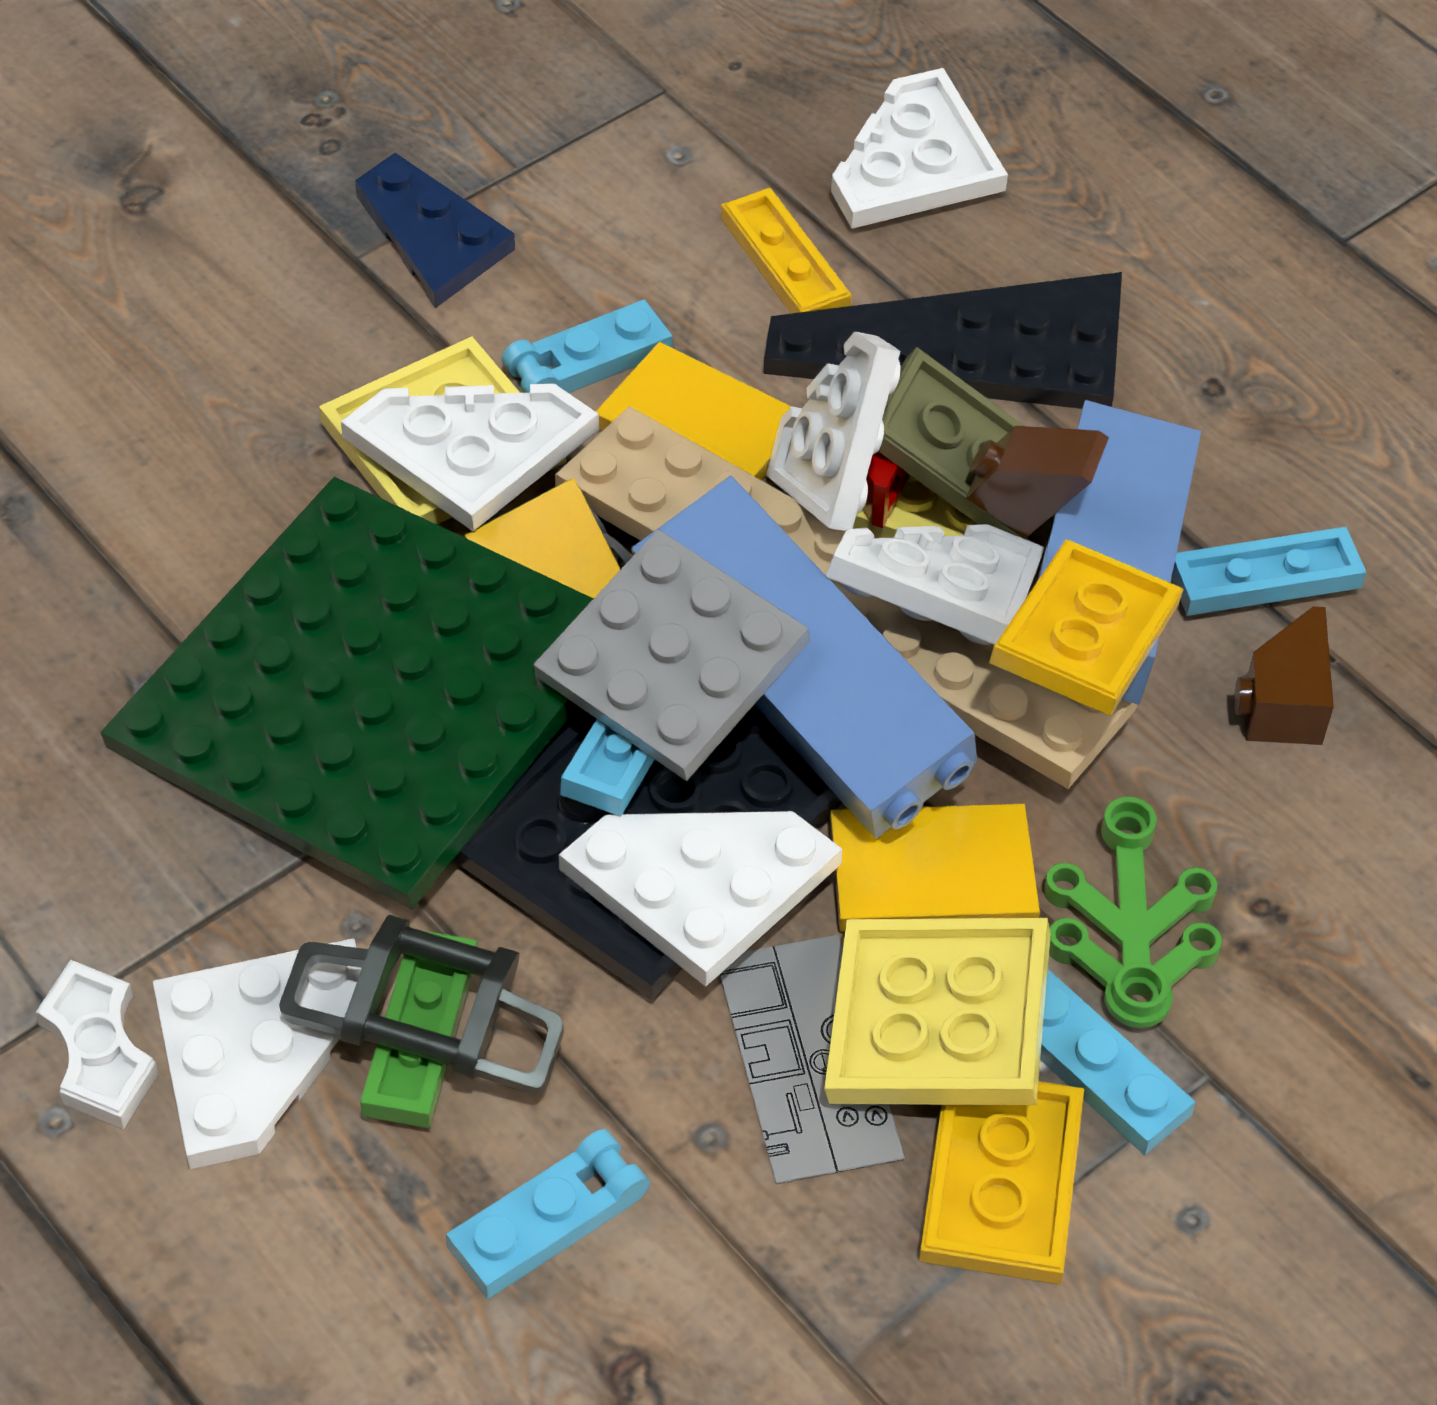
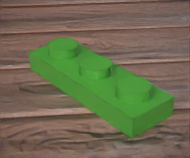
M428 932L478 947L477 940ZM404 954L385 1017L455 1038L473 974ZM377 1044L360 1101L362 1116L430 1128L447 1064Z

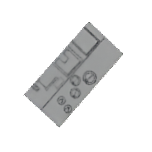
M839 935L745 951L720 973L776 1184L905 1159L889 1104H829L824 1089L843 953Z

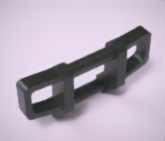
M390 914L382 923L369 949L319 942H307L300 947L279 1003V1008L285 1021L338 1035L340 1040L362 1046L365 1041H369L454 1066V1074L473 1080L477 1076L533 1095H539L545 1091L563 1038V1021L557 1013L509 992L517 971L520 952L503 947H498L496 952L424 932L409 927V920ZM401 953L483 977L462 1039L376 1015L390 971L395 966ZM329 963L362 968L344 1018L298 1005L309 971L315 964ZM500 1008L533 1022L548 1032L538 1064L533 1071L522 1072L483 1059Z

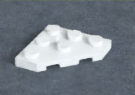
M944 68L893 79L885 92L884 102L876 114L872 113L854 140V149L846 162L841 161L833 173L831 192L850 227L853 229L1006 191L1008 174Z
M854 332L845 342L844 355L847 356L840 365L827 364L806 388L807 399L810 400L804 407L797 408L791 406L782 416L766 473L768 478L793 499L797 500L799 504L828 528L843 531L853 528L856 514L860 513L865 506L868 495L866 477L872 455L878 452L883 441L884 424L882 418L888 395L895 391L900 378V362L898 360L900 351L878 336Z
M530 384V393L494 394V385L445 387V395L409 396L408 388H386L341 421L343 439L467 528L474 531L599 430V414L556 384Z
M988 524L968 525L965 534L959 536H944L945 532L939 526L898 527L894 538H873L874 534L868 528L847 529L832 558L826 577L840 582L847 591L864 597L875 596L900 606L904 613L915 619L924 621L934 620L957 629L965 638L972 642L983 645H995L1025 601L1045 547Z
M793 811L605 815L559 854V870L706 987L841 865L843 849Z
M354 938L328 943L356 947ZM299 950L153 981L189 1169L260 1154L276 1133L274 1125L294 1099L301 1100L331 1060L330 1051L339 1041L340 1036L285 1021L279 1008L282 994ZM329 963L315 964L309 971L298 1005L344 1018L362 968Z

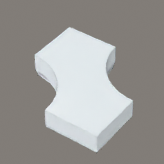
M70 960L35 1012L39 1026L46 1028L58 1037L69 1053L68 1069L60 1086L62 1103L124 1129L157 1078V1065L152 1057L132 1044L124 1031L125 1013L133 997L130 983Z

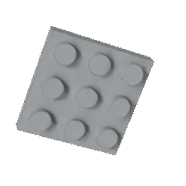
M657 529L533 666L537 678L687 781L810 642L808 627Z

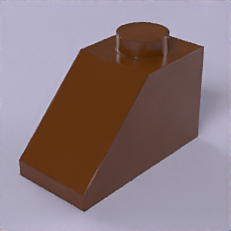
M1015 426L997 443L988 440L977 452L969 469L970 472L975 474L966 499L1027 538L1092 482L1109 437L1099 430Z
M1313 606L1255 650L1247 677L1237 678L1234 710L1236 715H1245L1246 741L1323 745L1334 708L1326 607Z

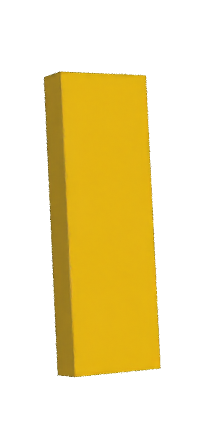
M771 188L721 204V220L791 314L851 306L852 294Z

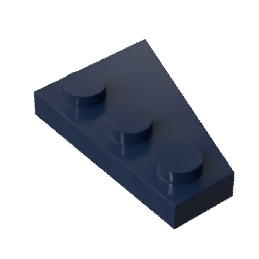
M393 153L355 180L356 197L385 238L392 239L402 253L404 265L412 276L417 275L426 287V296L435 308L515 250V233L397 153Z

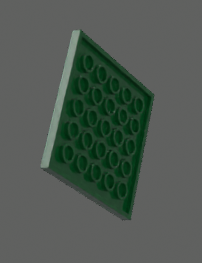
M334 476L100 733L106 748L412 910L577 709L578 705L537 678L533 664L594 598Z

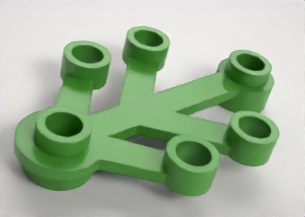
M1121 797L1113 800L1107 806L1101 828L1103 840L1116 853L1119 908L1086 881L1083 871L1071 863H1058L1048 870L1044 885V895L1048 902L1056 907H1075L1121 946L1122 964L1088 938L1089 933L1086 926L1073 918L1058 919L1050 926L1049 955L1059 963H1078L1106 987L1105 1005L1109 1013L1116 1020L1130 1027L1148 1028L1159 1024L1169 1014L1173 1001L1171 987L1193 968L1204 969L1216 963L1222 946V936L1210 924L1202 922L1193 923L1184 930L1180 944L1154 965L1150 962L1149 946L1188 912L1201 913L1210 909L1214 903L1218 884L1215 876L1206 869L1199 867L1186 869L1180 874L1177 885L1147 910L1143 850L1147 849L1153 840L1157 817L1153 808L1144 800L1136 797ZM1120 830H1130L1135 834L1124 833ZM1067 881L1075 888L1064 890L1057 887L1055 883ZM1198 886L1204 889L1206 893L1200 895L1193 894L1186 887ZM1069 936L1078 943L1068 946L1060 943L1057 938ZM1202 941L1208 944L1211 949L1198 950L1190 942ZM1140 995L1148 1002H1138L1128 996Z

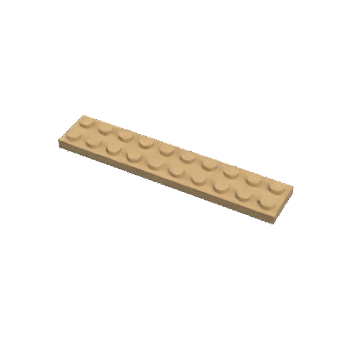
M630 406L555 474V487L575 478L590 508L597 516L640 541L730 475L825 575L846 532L828 528L799 504L797 500ZM830 579L970 727L976 736L1067 789L1071 787L1136 711L1137 704L1120 700L1111 716L990 664L989 661L994 644L983 645L972 642L965 638L957 629L934 620L924 621L915 619L904 613L900 606L875 596L864 597L847 591L840 582Z

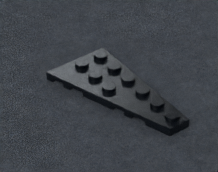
M1122 272L771 316L763 374L815 379L827 364L840 365L847 356L844 355L845 342L854 332L878 336L900 351L898 358L900 368L906 357L918 347L987 399L1083 409L1084 402L1087 400L1112 407Z

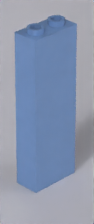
M1085 400L1077 429L1099 430L1108 436L1109 439L1092 482L1054 514L1038 580L1067 539L1167 582H1171L1201 431ZM1159 638L1121 700L1140 705L1156 656Z
M731 475L658 528L809 628L810 642L754 705L875 839L891 827L893 829H900L910 823L921 811L923 802L942 788L950 790L958 786L969 776L973 770L974 763L977 762L974 732ZM656 530L631 548L633 555Z

